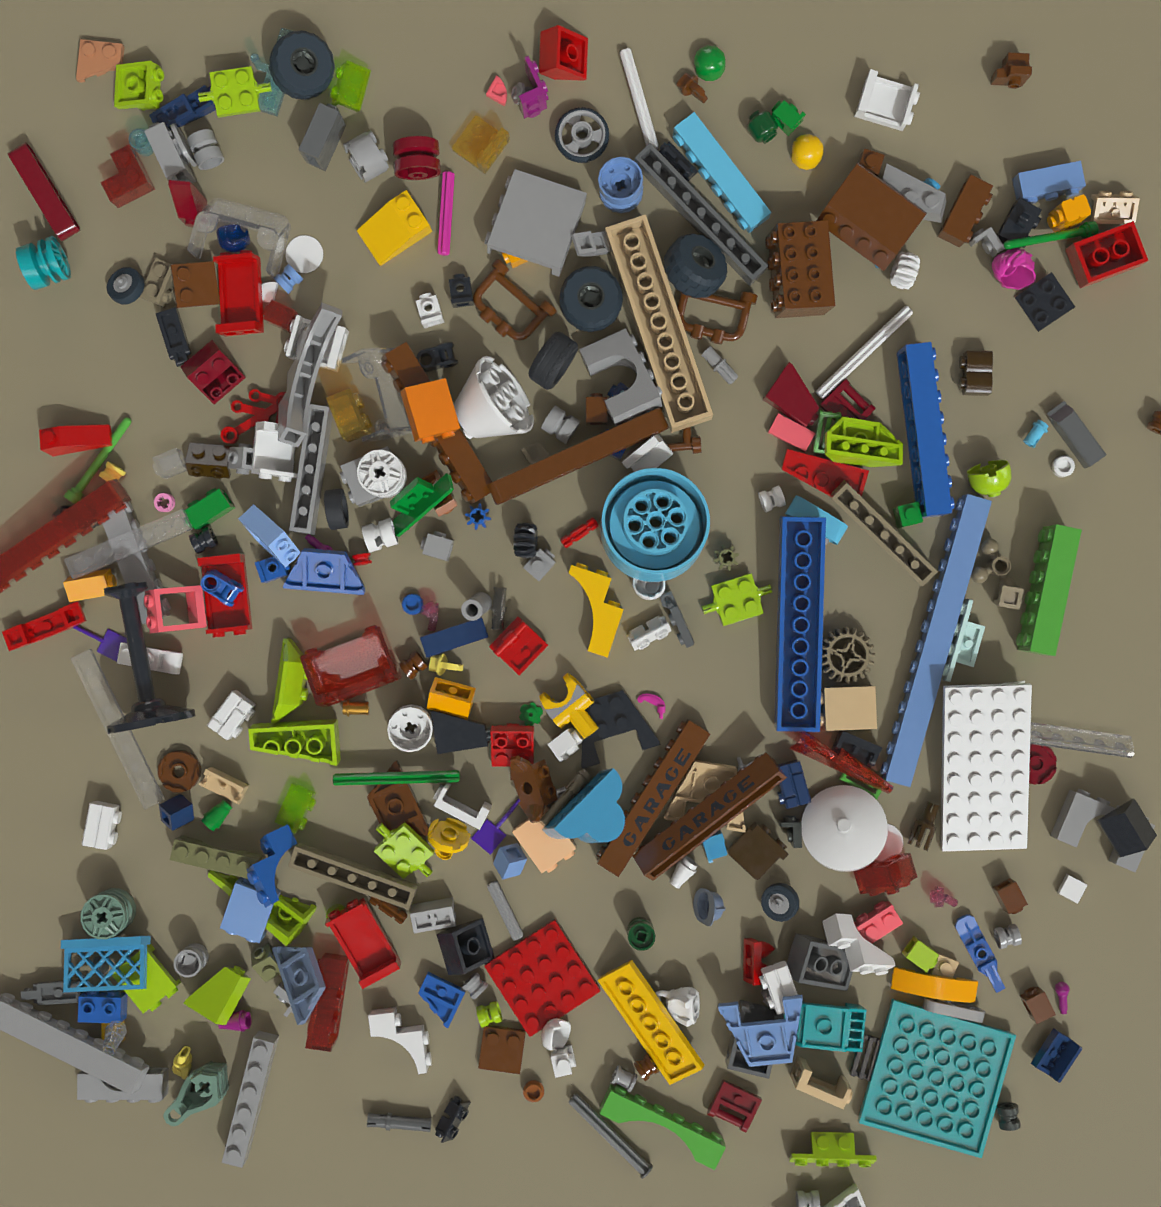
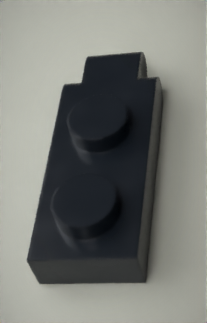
M174 307L155 314L170 360H175L176 366L180 367L189 360L188 355L192 353L179 311Z

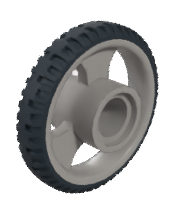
M586 107L574 108L563 114L555 128V142L560 153L568 160L577 163H587L596 160L605 151L609 142V128L602 115L597 111ZM581 116L594 119L600 126V129L592 131L589 123L580 121ZM566 123L572 126V142L568 145H565L562 140V131ZM579 132H585L587 137L580 139L576 135ZM592 141L599 144L591 153L578 154V149L589 147Z

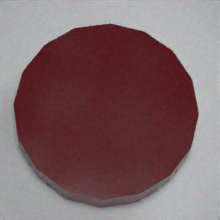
M1030 743L1029 784H1044L1051 780L1056 773V755L1052 749L1044 744Z

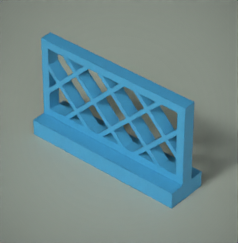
M151 936L61 940V949H64L63 993L147 989V945L151 944ZM140 949V959L135 964L129 958V955L134 950ZM114 951H118L122 956L116 965L109 958ZM77 952L82 960L75 967L71 962V953ZM94 952H98L102 957L96 966L89 959ZM125 960L132 966L126 975L119 969ZM105 961L112 967L106 976L99 970V967ZM85 962L92 968L86 977L79 971ZM134 971L140 975L139 985H134L128 979ZM114 972L122 978L116 986L108 980ZM94 973L102 979L95 987L88 981ZM76 974L82 981L77 987L71 988V978Z

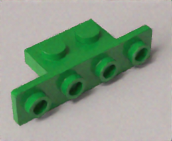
M446 473L435 484L416 477L390 501L391 508L401 512L393 520L395 536L400 537L454 490L450 474Z

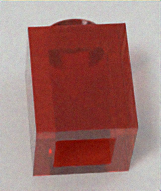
M271 299L270 304H266L264 307L263 319L267 323L290 333V324L293 319L295 320L296 315L299 314L294 309Z

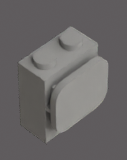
M164 122L152 124L144 132L165 177L168 180L196 182L189 162L193 167L197 166V163L181 130L175 123L170 125L172 131Z
M388 446L379 449L389 451L392 453L391 449ZM363 457L341 465L342 472H339L343 483H348L350 488L348 495L352 504L356 503L359 507L383 499L367 492L358 480L357 468L359 461ZM383 469L376 471L379 475L378 478L380 476L384 477L386 474Z

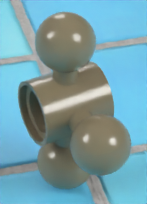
M984 540L981 549L984 554L990 555L991 559L987 562L986 568L979 566L972 570V580L976 583H983L987 580L988 575L991 574L1000 577L999 589L1001 584L1016 587L1014 579L1007 576L1011 570L1010 560L1004 556L998 557L999 545L996 540ZM997 561H1000L1003 565L1000 572L995 569Z

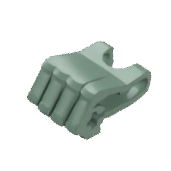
M210 1061L191 1072L183 1083L178 1097L164 1112L165 1122L172 1127L178 1126L191 1114L216 1106L229 1090L227 1063ZM193 1083L195 1084V1091H191ZM205 1083H209L204 1090L198 1091ZM174 1109L181 1117L173 1119L170 1112Z

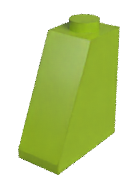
M234 966V968L224 967L190 995L183 1004L215 1024L226 1025L251 978L246 976V971L238 966Z

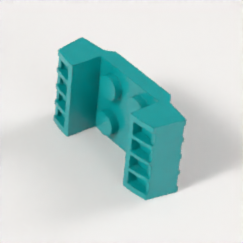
M802 1001L795 1045L803 1048L840 1052H862L867 1009L852 1003H845V1007Z

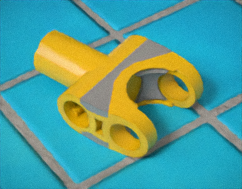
M566 673L563 679L567 683L568 694L564 701L558 702L553 698L551 699L546 692L540 694L539 698L547 714L559 728L562 729L571 722L583 739H585L599 728L585 710L594 703V700L574 676Z

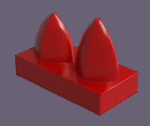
M744 938L743 981L752 985H761L759 979L760 976H763L761 969L767 967L766 964L761 962V959L769 956L775 950L771 944L753 938Z

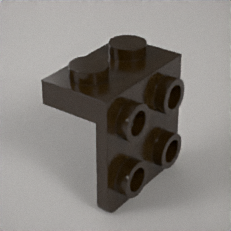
M756 822L728 849V854L755 880H759L779 858L784 860L789 854L785 850L787 846L779 838L774 840L770 836L771 831L763 823L759 826Z

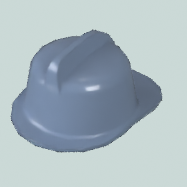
M705 888L697 890L694 896L693 909L697 920L710 927L714 921L721 918L723 911L726 909L722 897L718 893Z

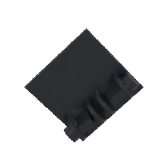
M1052 272L1015 297L1038 332L1075 308V305Z

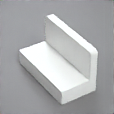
M657 434L622 463L627 469L631 467L634 472L648 468H657L670 458L673 452L660 435Z

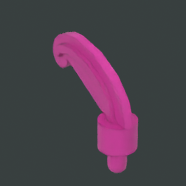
M642 694L638 697L637 701L639 703L645 700L657 706L659 718L663 719L666 706L660 697L653 694Z

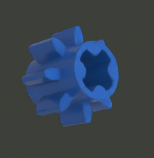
M481 504L476 509L470 506L472 511L470 514H465V516L470 517L467 525L474 523L475 530H478L480 525L487 528L485 522L486 520L490 521L491 518L487 517L486 514L490 510L485 509L483 511ZM480 512V514L484 516V518L480 519L479 522L476 523V519L473 518V515H477V513Z

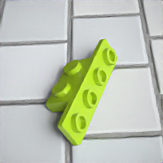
M811 1132V1154L793 1153L789 1156V1162H795L796 1166H806L808 1163H816V1166H829V1163H837L838 1167H849L850 1164H858L859 1167L865 1168L871 1167V1164L877 1161L876 1155H855L854 1133Z

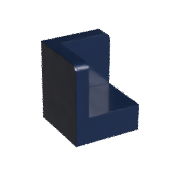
M182 794L159 804L161 821L172 831L194 820L193 804Z

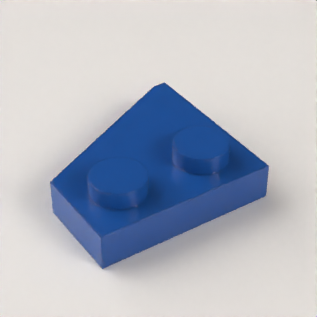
M428 972L418 994L424 1001L428 1002L430 1009L443 1021V1025L449 1028L466 990Z

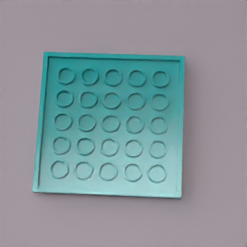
M892 999L858 1122L982 1158L1016 1035L973 1021L932 1013L920 1006Z

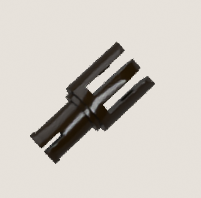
M927 801L922 818L915 821L907 844L912 845L918 828L921 826L915 847L920 848L927 829H929L930 832L923 849L928 852L936 830L933 823L940 806L936 804L933 806L931 802Z

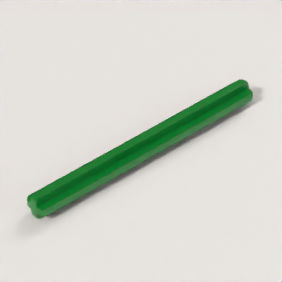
M458 770L336 773L333 775V785L448 783L459 782L460 772Z

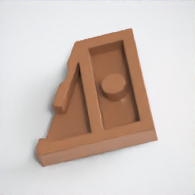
M80 39L76 80L82 83L85 82L86 78L94 75L99 77L108 71H115L116 65L123 64L125 48L123 44Z

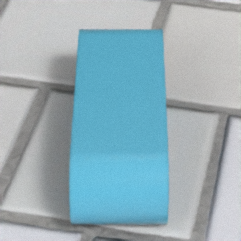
M795 496L785 513L786 516L826 517V538L835 545H838L848 528L839 519L799 496Z

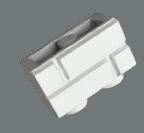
M233 690L207 726L226 740L232 737L236 738L243 730L240 727L245 720L249 721L254 715L255 711L253 708L256 704L239 691Z
M101 801L89 803L82 846L107 850L116 844L118 833L115 832L116 824L120 823L122 812L119 811L120 805Z
M781 961L762 968L763 976L759 977L763 989H768L770 996L766 997L770 1010L775 1009L777 1014L785 1013L783 997L798 995L785 961Z

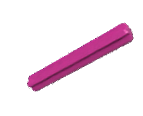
M450 171L442 173L437 253L441 256L450 254L455 174Z

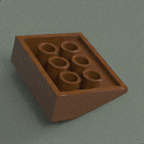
M857 163L816 221L828 220L830 233L878 268L885 271L927 213Z

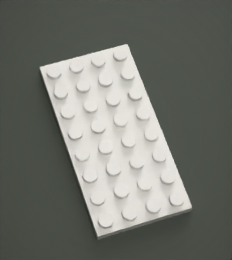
M1030 683L943 686L940 845L942 851L1027 849L1032 685Z

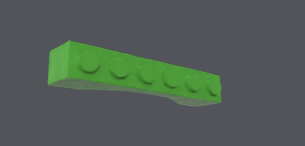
M610 1084L599 1107L601 1115L617 1123L647 1121L664 1126L685 1142L692 1152L695 1161L713 1170L716 1169L726 1148L724 1139L720 1134L713 1131L709 1133L698 1123L693 1122L691 1124L677 1113L670 1114L666 1112V1109L659 1104L652 1105L646 1102L647 1100L641 1095L636 1094L634 1096L628 1093L624 1087L620 1085L615 1087Z

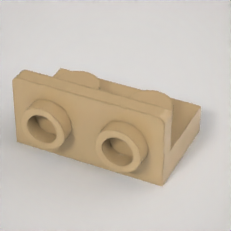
M1099 191L1098 194H1091V199L1094 200L1091 221H1095L1097 224H1126L1132 221L1136 223L1140 198L1133 195V192L1120 191V194H1112L1111 191Z

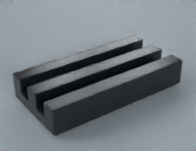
M864 1034L863 1046L865 1039L868 1040L860 1071H857L862 1052H855L849 1074L850 1076H857L860 1079L864 1078L870 1081L881 1039ZM873 1042H875L874 1049H873V1052H872V1056H871V1059H870V1063H869V1066H868V1070H867V1073L865 1074V1070H866V1066H867L868 1059H869V1056H870V1052H871V1049H872V1045H873Z

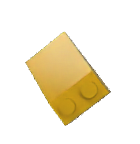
M405 190L387 202L357 232L379 266H382L430 234L432 229L408 191Z

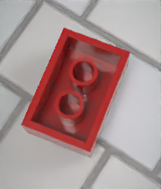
M1134 221L1075 242L1065 249L1080 289L1140 267L1149 261Z

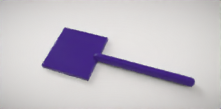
M79 626L73 627L100 641L101 644L97 652L116 662L120 643H127L126 637L110 629L107 630L104 638H101Z
M519 798L496 826L487 819L480 830L478 829L471 838L490 855L506 837V834L499 827L519 805Z

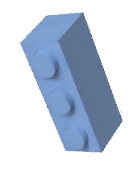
M1081 161L1021 172L1012 179L1016 201L1022 198L1031 204L1044 198L1046 201L1057 199L1059 195L1066 194V197L1075 196L1086 186Z

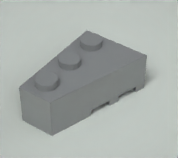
M886 164L882 181L924 210L927 214L923 220L941 223L946 206V194Z

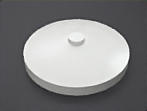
M833 786L819 792L811 799V803H808L802 816V837L808 852L820 864L836 871H855L868 866L880 855L887 840V819L881 805L868 792L854 786Z

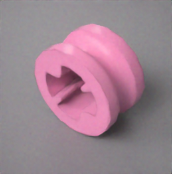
M161 493L155 497L154 506L160 512H169L175 507V499L170 494ZM161 498L169 499L167 508L160 506Z

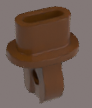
M685 73L677 82L676 86L682 90V95L689 96L692 94L703 104L708 100L704 89L698 85V77L696 75L691 76Z

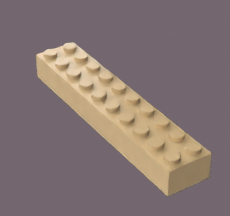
M646 214L606 227L605 235L649 367L654 375L655 385L660 386L662 390L661 402L671 433L712 420L713 412Z

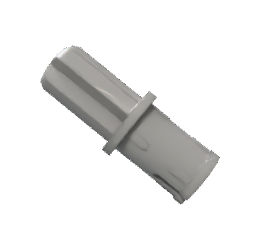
M712 346L703 352L701 356L714 368L713 371H717L728 384H732L738 378V375L726 363V359L723 360Z

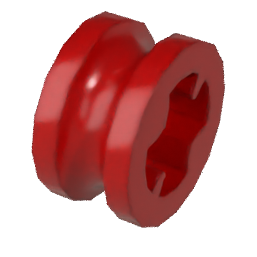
M371 553L352 555V559L355 560L353 566L372 564V561L369 560Z

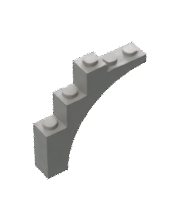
M321 303L308 327L303 328L296 340V359L287 372V391L279 403L278 441L299 447L307 434L309 406L315 380L327 345L342 317L341 309Z

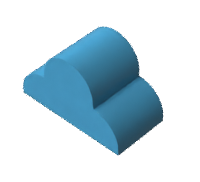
M614 768L600 771L542 830L554 839L579 838L586 843H602L615 840L622 833L625 825L623 810L617 803L622 793V781Z

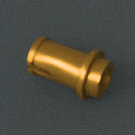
M347 700V702H343V715H347V717L350 715H369V702H350V700Z

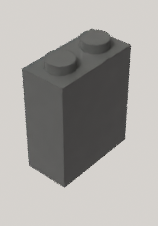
M319 103L298 149L306 163L325 172L346 127L339 109L332 104L327 103V105Z

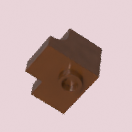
M1008 52L1002 60V68L997 69L991 76V85L1008 86L1011 89L1023 86L1032 75V66L1029 64L1030 53Z

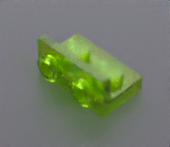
M348 60L339 65L335 75L338 78L337 84L333 86L330 93V98H333L331 104L334 106L339 104L359 112L371 70Z
M292 783L275 819V823L282 826L288 824L294 834L299 832V830L303 831L308 821L305 818L308 810L312 811L317 800L314 799L316 793Z

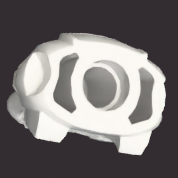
M681 987L676 990H660L655 992L660 1001V996L666 998L667 1011L674 1021L686 1027L696 1023L700 1010L699 992L693 987Z

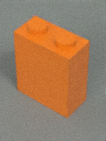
M446 378L406 387L400 392L415 442L429 443L435 441L434 437L441 435L443 439L455 436L454 432L460 429Z

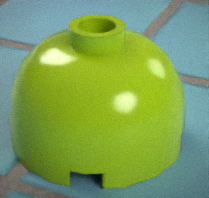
M1007 460L988 461L986 466L980 468V463L967 470L968 480L974 491L982 495H988V497L999 496L1001 491L1008 487L1012 478L1011 467Z

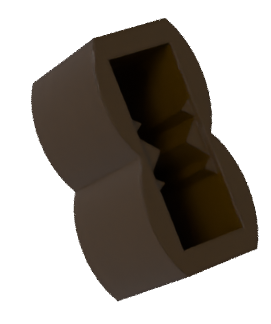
M967 350L963 353V356H960L959 368L963 371V377L959 379V390H962V395L988 396L992 393L993 352Z

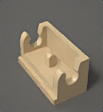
M214 767L205 769L203 773L205 777L199 783L200 786L236 804L241 803L249 787L248 784Z

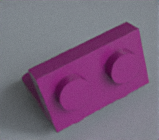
M529 56L524 57L526 74L533 89L519 95L520 109L524 119L538 116L541 111L547 109L546 101L549 100L545 81L543 79L540 80L538 66L535 60H530Z

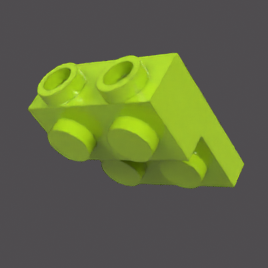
M152 61L116 65L114 107L118 109L138 108L140 110L159 109L160 102L163 101L160 84L164 80V72L161 66Z

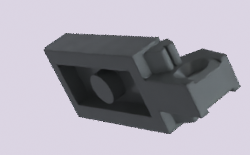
M672 591L661 595L662 606L670 609L671 613L668 614V617L673 626L677 625L680 632L677 633V637L681 646L684 644L686 648L693 646L695 642Z
M64 980L34 983L33 988H25L21 991V1000L34 999V1003H37V1005L78 1003V997L83 993H63ZM71 980V988L77 987L82 980Z

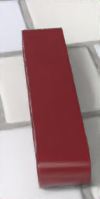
M25 142L8 152L10 160L57 237L63 242L81 231L28 143Z

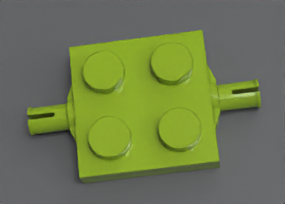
M249 66L209 72L211 91L198 93L200 102L210 100L214 102L219 118L260 112V93L272 92L270 82L257 84L253 68Z
M748 573L711 585L713 603L701 607L704 614L716 611L720 615L722 625L726 626L764 614L761 606V596L773 592L770 584L758 588L754 583L752 573Z
M404 822L400 827L392 831L386 828L383 823L376 827V830L384 839L374 848V852L400 877L404 879L416 870H420L425 877L431 875L433 870L425 864V861L434 854V849L408 824Z

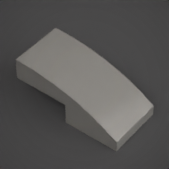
M587 231L571 235L577 256H598L610 252L604 231L596 233Z

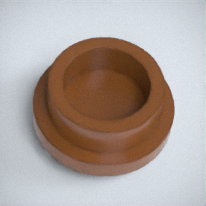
M537 1080L527 1082L523 1088L524 1097L530 1102L540 1101L544 1096L542 1083Z

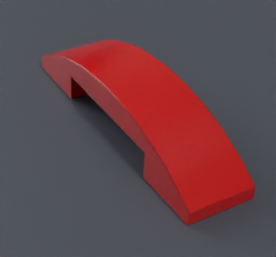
M77 601L25 624H19L4 630L2 634L8 650L13 651L62 633L87 620L80 602Z

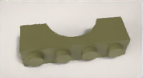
M181 835L174 839L170 860L248 879L246 869L261 861L263 855L244 850L221 849L207 845L202 840Z

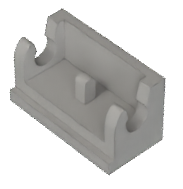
M453 897L412 904L410 917L414 933L456 926Z

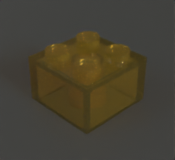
M349 388L326 397L340 435L345 441L349 443L372 434L370 430L373 427L369 416L363 412L362 408L365 405L357 392L354 393Z

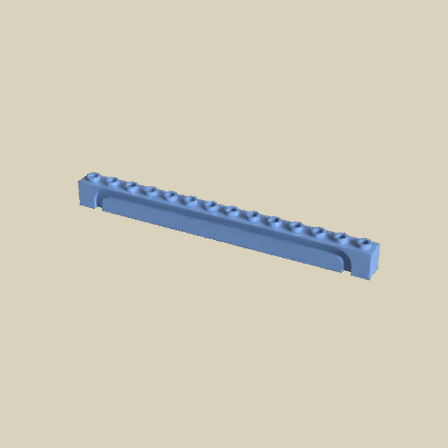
M966 494L959 498L956 503L957 515L950 524L951 536L944 545L945 557L941 559L938 566V571H940L939 578L934 581L932 591H934L933 599H930L927 605V611L929 612L927 620H924L921 626L923 634L921 640H918L916 643L915 652H917L915 661L912 660L909 672L911 676L904 685L903 692L905 697L898 706V713L900 714L898 721H895L892 727L893 739L892 742L889 741L886 748L888 757L881 766L880 774H882V779L911 787L992 501Z

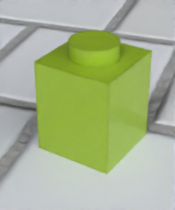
M915 936L912 937L901 952L907 959L925 972L934 968L938 962L939 954Z

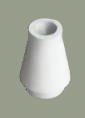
M685 856L678 861L669 882L674 887L680 888L683 883L697 872L698 864L690 857Z

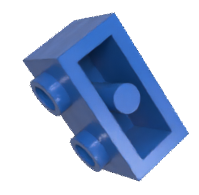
M121 990L84 992L78 997V1022L120 1024L127 1018L128 995L126 992H121Z

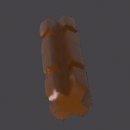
M374 897L369 899L372 905H377L379 910L391 918L394 917V920L399 924H402L408 916L403 910L399 911L396 905Z

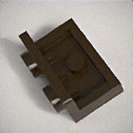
M190 443L185 459L188 475L229 479L231 473L228 468V454L232 446Z

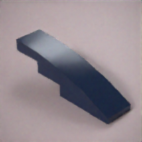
M204 85L188 96L182 94L151 113L149 116L153 124L164 122L172 130L170 125L174 123L179 128L215 111L216 107L212 100L200 102L198 93L210 92L211 86L207 87Z

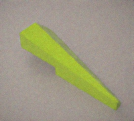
M210 870L208 877L231 897L234 885L238 880L236 876H228ZM279 895V901L273 905L266 929L287 947L302 932L317 906L301 903L299 899L294 897L290 899Z

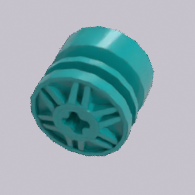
M54 236L47 237L45 240H38L37 247L33 243H29L16 248V258L20 270L32 289L38 290L49 286L50 278L55 283H59L61 279L65 281L71 278L67 256Z

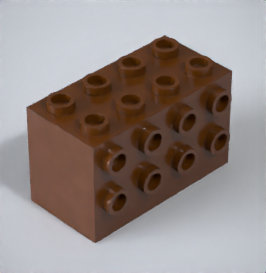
M828 220L777 223L765 239L766 249H769L767 268L771 270L769 290L773 291L771 311L774 312L775 318L825 315L835 307Z

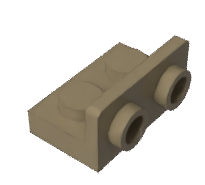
M155 258L140 298L165 308L166 303L168 304L171 301L173 295L170 269L172 263L169 264Z

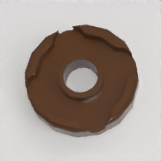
M176 750L168 753L161 759L158 765V777L166 789L182 793L192 789L198 783L201 777V766L199 760L192 753ZM176 766L184 768V775L182 777L175 775L174 769Z

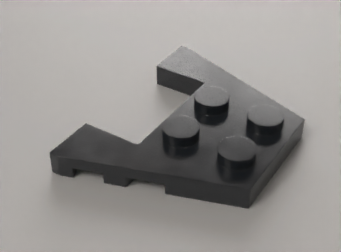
M623 690L593 699L594 703L585 709L599 728L582 740V769L600 764L594 742L636 730L642 750L661 745L658 738Z

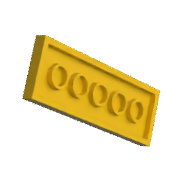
M633 960L600 976L597 981L669 1085L704 1068L705 1064Z

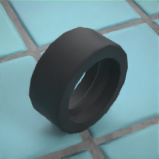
M341 488L326 490L324 493V507L329 528L331 530L348 528L349 512L344 490Z

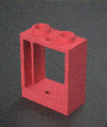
M201 585L145 591L144 605L147 607L148 614L146 624L150 634L207 627ZM186 593L189 624L163 626L160 595Z

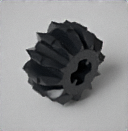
M517 523L513 535L515 556L521 558L535 557L538 546L537 526L530 523Z

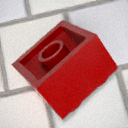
M560 25L541 31L539 74L554 80H587L588 38Z

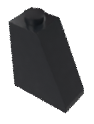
M437 711L431 712L437 754L488 747L489 741H491V730L486 728L485 723Z

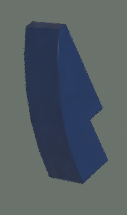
M481 617L475 621H469L420 637L426 658L488 638L489 636Z

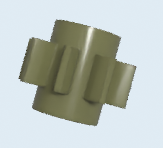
M722 545L721 552L714 551L718 556L713 562H719L718 569L726 566L729 571L731 570V564L738 565L735 557L739 556V553L734 554L732 551L734 546L726 549L725 545ZM728 552L730 554L729 558L731 559V561H727L724 563L722 562L723 557L721 556V554H726Z

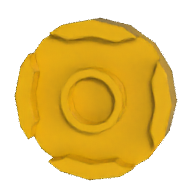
M446 818V821L434 820L430 824L427 837L430 844L435 848L436 855L440 859L449 860L454 853L463 851L468 846L471 834L470 832L468 833L466 830L467 826L461 821Z

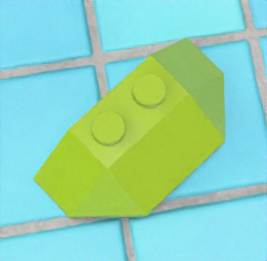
M841 417L825 433V455L833 462L865 467L903 465V443L897 440L880 422Z
M283 638L271 723L280 722L300 707L308 697L306 681L311 677V667H309V661L292 638Z

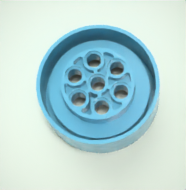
M648 468L636 471L620 480L611 490L605 501L600 526L604 550L611 562L619 570L632 578L647 582L670 580L687 571L699 557L709 534V509L701 491L685 476L662 468ZM664 499L668 505L660 507L656 501ZM643 503L647 509L645 511H638L635 505ZM671 516H680L682 522L674 523L671 520ZM658 519L661 525L653 527L649 521ZM630 523H637L640 529L632 531L628 525ZM672 535L675 538V542L667 543L664 540V536ZM648 538L654 542V545L646 547L642 541Z

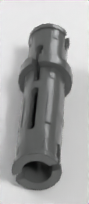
M368 1113L367 1127L386 1128L388 1131L390 1129L430 1132L432 1118L392 1115V1113H387V1115Z

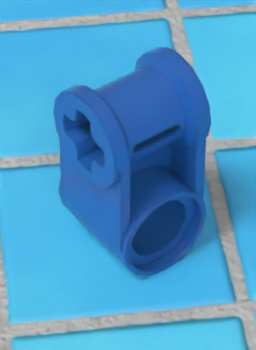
M215 569L207 571L201 579L202 589L227 606L232 607L239 592L244 590V587L239 582L230 579ZM208 577H213V578H215L216 581H217V584H216V585H211V584H209L208 581H207V578H208Z

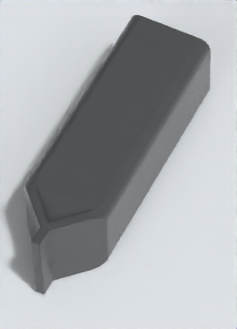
M1065 401L1047 413L1051 424L1084 469L1091 467L1107 455L1074 409L1067 405Z

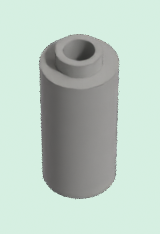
M484 592L476 593L463 603L461 608L462 615L470 621L479 619L491 608V597Z

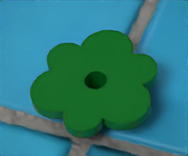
M535 703L521 706L519 718L524 721L526 726L540 723V717L543 714L541 707H536Z

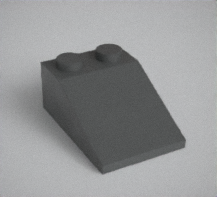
M795 933L787 960V966L792 979L798 983L847 991L853 972L850 971L845 948L839 949L838 946H828L827 940Z

